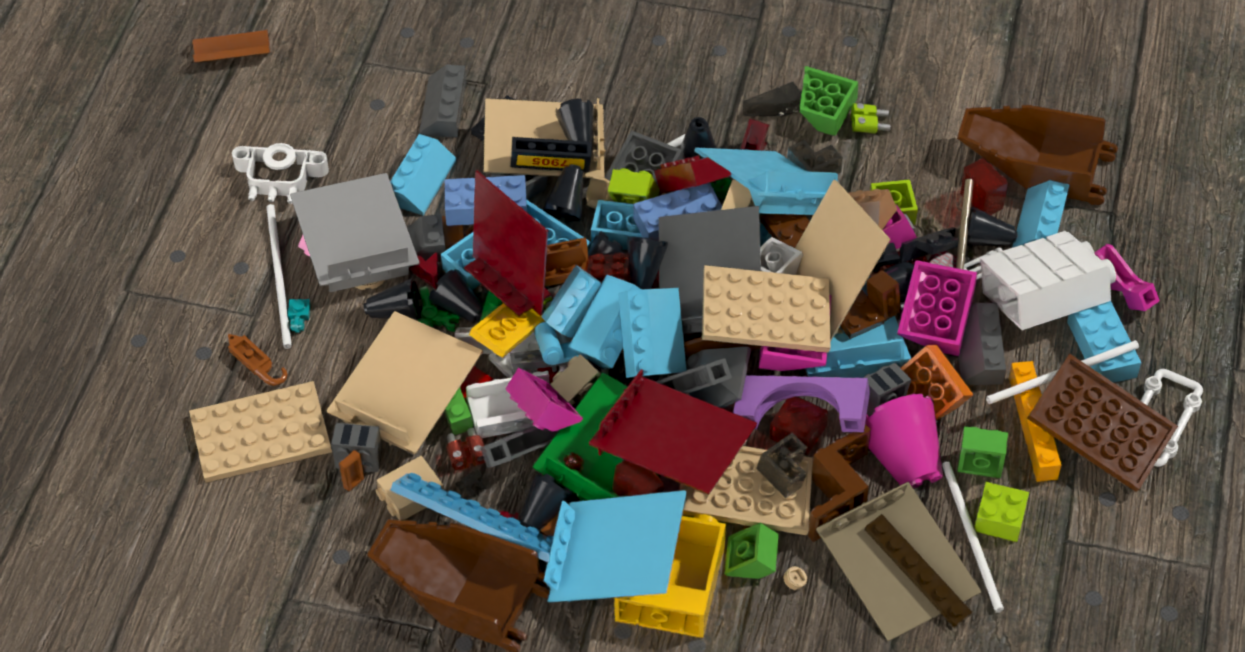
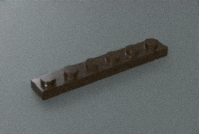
M883 514L866 525L864 530L954 628L971 616L972 611Z

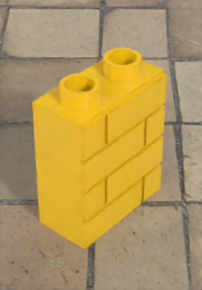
M699 514L693 518L682 516L667 593L614 597L615 621L703 638L723 557L726 524L719 523L714 517L706 514Z

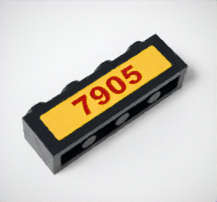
M512 137L510 167L563 171L564 167H569V164L581 167V171L589 172L592 142Z

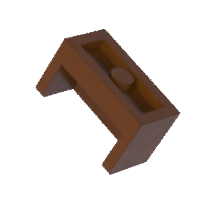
M880 271L867 279L868 299L885 318V322L901 312L899 283L884 271Z

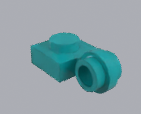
M289 299L288 319L289 321L291 320V331H295V333L304 331V320H309L310 299Z

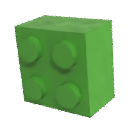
M964 427L958 472L1001 478L1006 456L1008 432Z

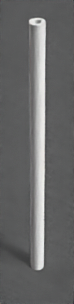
M1135 340L1082 360V362L1090 367L1138 349L1139 344ZM1058 370L986 397L988 404H992L1048 383L1053 379Z
M944 462L942 468L994 610L997 613L1004 610L951 464L950 462Z

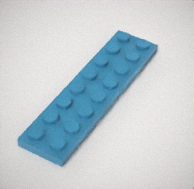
M407 473L392 484L390 491L480 532L534 550L538 553L539 559L546 562L549 560L553 536H545L534 527L526 528L514 518H505L497 510L483 508L479 502L461 498L459 493L446 491L435 482H426L415 473Z

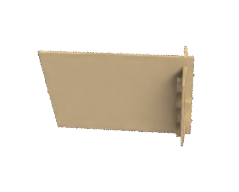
M597 98V103L593 104L594 122L590 171L584 172L583 178H591L592 176L604 178V152L606 150H604L603 105L599 104V98ZM485 99L484 173L560 176L562 171L512 168L510 167L512 137L567 140L555 113L556 108H561L560 104L562 102Z
M833 180L795 247V249L803 253L796 275L829 278V295H832L830 342L835 334H843V331L840 329L841 323L890 241V238L836 180Z
M394 311L327 409V413L342 419L347 424L379 426L382 440L388 442L390 446L393 444L415 454L483 350Z

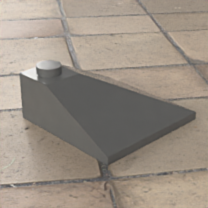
M631 130L604 178L610 181L613 169L620 170L625 168L631 172L638 173L639 171H646L652 175L658 186L654 170L660 169L661 164L685 159L683 150Z
M751 348L706 349L689 356L686 370L725 358L732 376L731 379L690 392L689 396L719 408H724L742 399Z

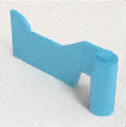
M546 322L540 323L535 327L534 335L546 364L556 365L569 362L574 356H579V354L568 348L571 342L559 343L555 329Z

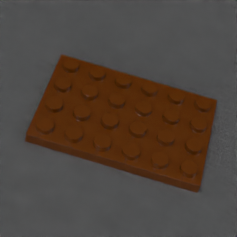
M1071 354L1067 356L1027 417L1028 420L1135 492L1141 488L1178 428L1176 424Z

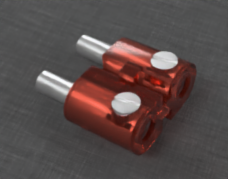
M474 428L467 430L469 437H466L465 442H461V439L455 440L453 434L447 435L448 444L446 450L451 465L455 470L469 468L468 464L473 463L474 466L485 463L480 447L485 445L482 437L476 435Z

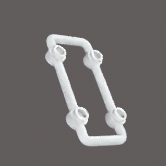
M1159 369L1155 372L1154 376L1146 379L1144 384L1145 393L1140 400L1141 402L1148 405L1152 396L1160 393L1162 377L1189 387L1194 392L1185 397L1183 403L1185 409L1177 423L1178 428L1154 466L1156 467L1164 466L1169 458L1176 456L1178 451L1177 442L1193 412H1197L1200 409L1202 403L1200 397L1203 393V388L1201 384L1167 369Z

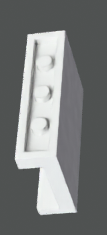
M548 371L532 374L549 383ZM512 378L474 383L466 387V400L478 439L517 432L534 426V421L525 416L526 412L517 407L518 403L509 398L510 394L505 388Z

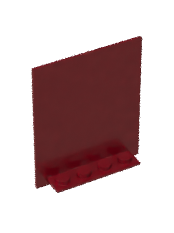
M476 170L473 257L476 260L466 265L464 269L518 316L531 309L541 316L543 315V301L551 296V293L544 288L548 230Z
M641 369L602 420L599 430L590 440L589 445L598 448L599 456L605 451L696 490L710 494L757 426V423L644 378L643 370Z

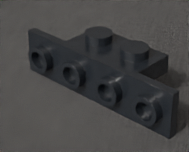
M947 228L903 242L899 250V262L903 263L928 254L934 255L958 247L959 239L954 237L956 228Z

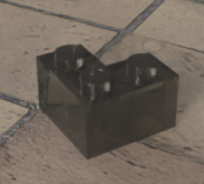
M803 140L788 147L787 159L807 172L841 173L843 157L833 145L815 152Z
M791 433L761 454L756 469L787 498L802 487L807 473L798 464L802 462L807 447Z

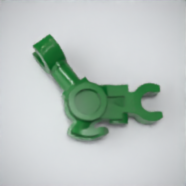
M428 286L419 288L424 307H422L421 319H418V322L432 328L433 324L439 327L443 325L447 330L455 332V325L451 324V322L459 323V316L455 314L448 315V312L437 310L429 301Z

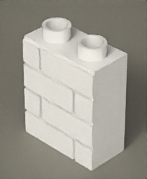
M1066 231L1048 236L1046 239L1041 238L1026 243L1024 246L1020 245L1004 250L1002 253L998 252L980 258L983 294L993 303H997L998 308L1021 330L1111 301L1110 284L1116 280L1113 264L1108 259H1099L1094 254V250L1089 242H1080Z

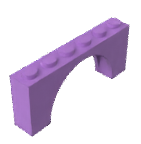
M750 375L745 378L742 399L735 402L733 411L736 415L756 422L757 426L755 429H757L763 415L778 402L796 396H812L823 399L835 407L840 414L839 419L842 432H864L870 396L868 378Z

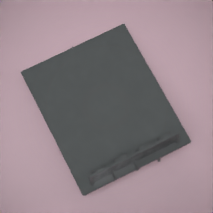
M759 206L659 217V241L668 242L667 250L659 268V289H679L683 335L702 333L704 266L761 271Z

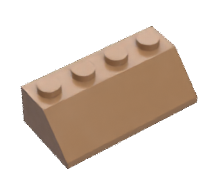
M889 189L859 190L848 193L881 229L885 227L897 210Z

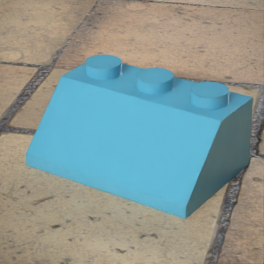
M575 265L542 315V318L559 333L573 339L602 283Z

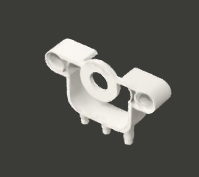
M277 143L268 148L239 146L232 151L235 169L239 172H247L250 188L248 199L250 201H254L257 194L268 195L269 202H274L277 195L288 196L287 202L292 204L290 194L304 191L308 177H323L329 172L327 156L321 151L294 150L293 147L284 143ZM277 152H284L287 155L282 161L272 159V156ZM295 159H297L298 165H302L300 176L295 181L254 179L255 162H264L266 166L275 170H283L290 167Z

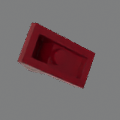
M749 119L740 150L763 151L767 145L764 141L769 124Z
M437 253L433 254L426 261L418 255L419 264L409 266V271L437 289L439 286L436 284L439 281Z

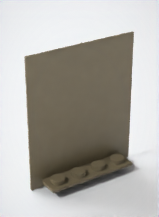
M909 482L885 494L882 491L879 497L867 503H862L861 506L816 528V531L888 642L936 618L941 613L864 530L866 525L881 514L885 516L963 602L981 593L980 588Z

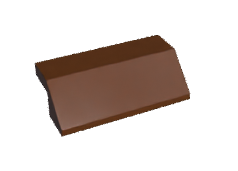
M268 30L192 40L194 62L270 53Z
M586 237L547 245L544 287L564 283L575 265L588 273L589 259Z

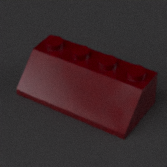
M699 155L661 164L660 169L654 170L660 193L696 187L731 176V172L708 157L700 159Z

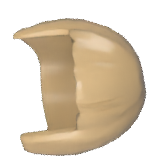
M593 176L590 178L586 192L587 206L596 209L598 200L614 202L608 193L609 180Z

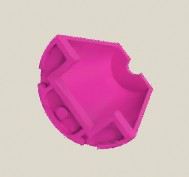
M912 394L899 397L876 407V412H873L870 417L866 415L865 424L871 429L869 449L900 486L909 482L914 489L921 486L924 480L936 482L943 477L934 404L930 396L924 398L922 394Z

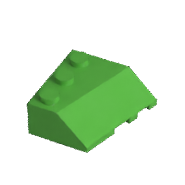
M805 66L800 113L817 131L836 136L849 114L852 104L858 98V82Z

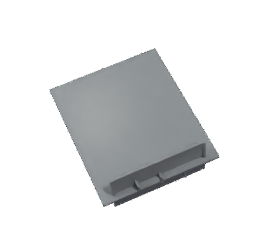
M387 173L290 194L319 285H329V292L409 275V266L419 264Z

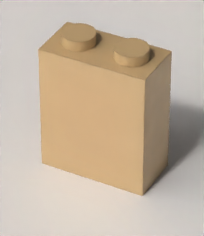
M422 456L377 479L378 489H376V493L381 501L385 500L392 516L396 515L399 520H405L427 507L390 491L394 481L407 473H415L421 476L422 480L435 482L444 489V485Z

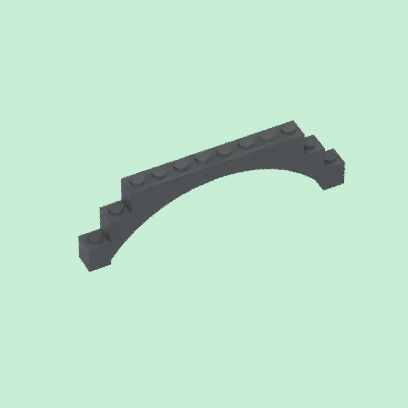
M725 358L654 382L687 394L731 379L732 376ZM532 426L480 447L487 468L505 463L550 444L559 430L552 432L546 428L540 430L536 426Z

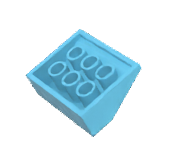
M645 289L618 293L626 378L636 377L641 369L643 370V376L686 371L679 289Z

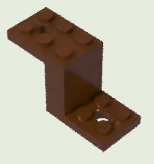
M866 424L864 432H850L843 438H837L826 448H820L813 455L812 481L829 499L828 502L814 507L810 512L808 537L813 542L821 538L816 528L861 506L862 503H867L869 486L850 466L868 454L871 429Z

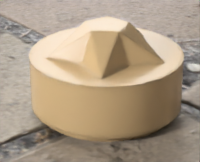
M793 566L784 573V582L789 588L799 590L806 584L807 576L801 568Z

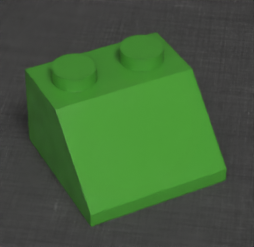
M760 522L728 536L725 575L760 579L776 571L778 534Z

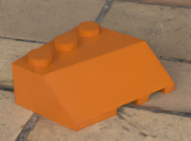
M937 345L925 346L901 367L911 379L906 396L912 394H922L924 398L930 396L934 404L936 420L959 408L973 396V393Z

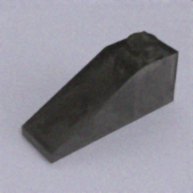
M790 82L743 101V116H788L798 113L800 111L802 92L794 82Z

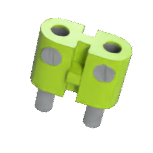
M853 103L851 106L852 131L876 134L877 130L890 131V124L878 123L877 116L888 117L889 111L879 110L876 108V105Z

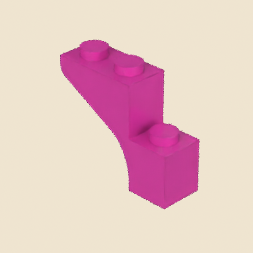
M1106 244L1094 252L1099 259H1108L1113 264L1116 280L1110 284V290L1122 291L1129 309L1146 311L1160 301L1154 284L1138 278L1111 244Z

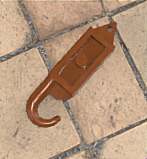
M228 334L229 352L254 375H257L270 386H277L285 382L288 374L284 367L281 368L282 376L280 378H272L267 374L272 368L271 359L245 335L241 337Z

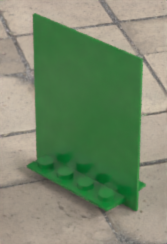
M602 373L575 409L582 416V421L560 429L533 465V469L543 475L545 473L551 475L556 480L555 484L561 488L566 487L573 493L572 496L580 501L645 495L658 477V473L641 466L631 470L622 458L605 451L599 456L598 448L589 445L590 440L599 430L600 423L628 386Z

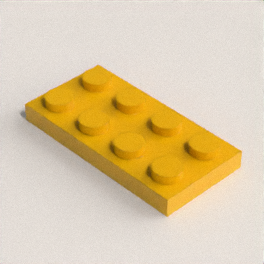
M503 303L471 328L469 335L503 358L534 333V329L538 324L545 321L542 315L540 316L533 309L518 316Z

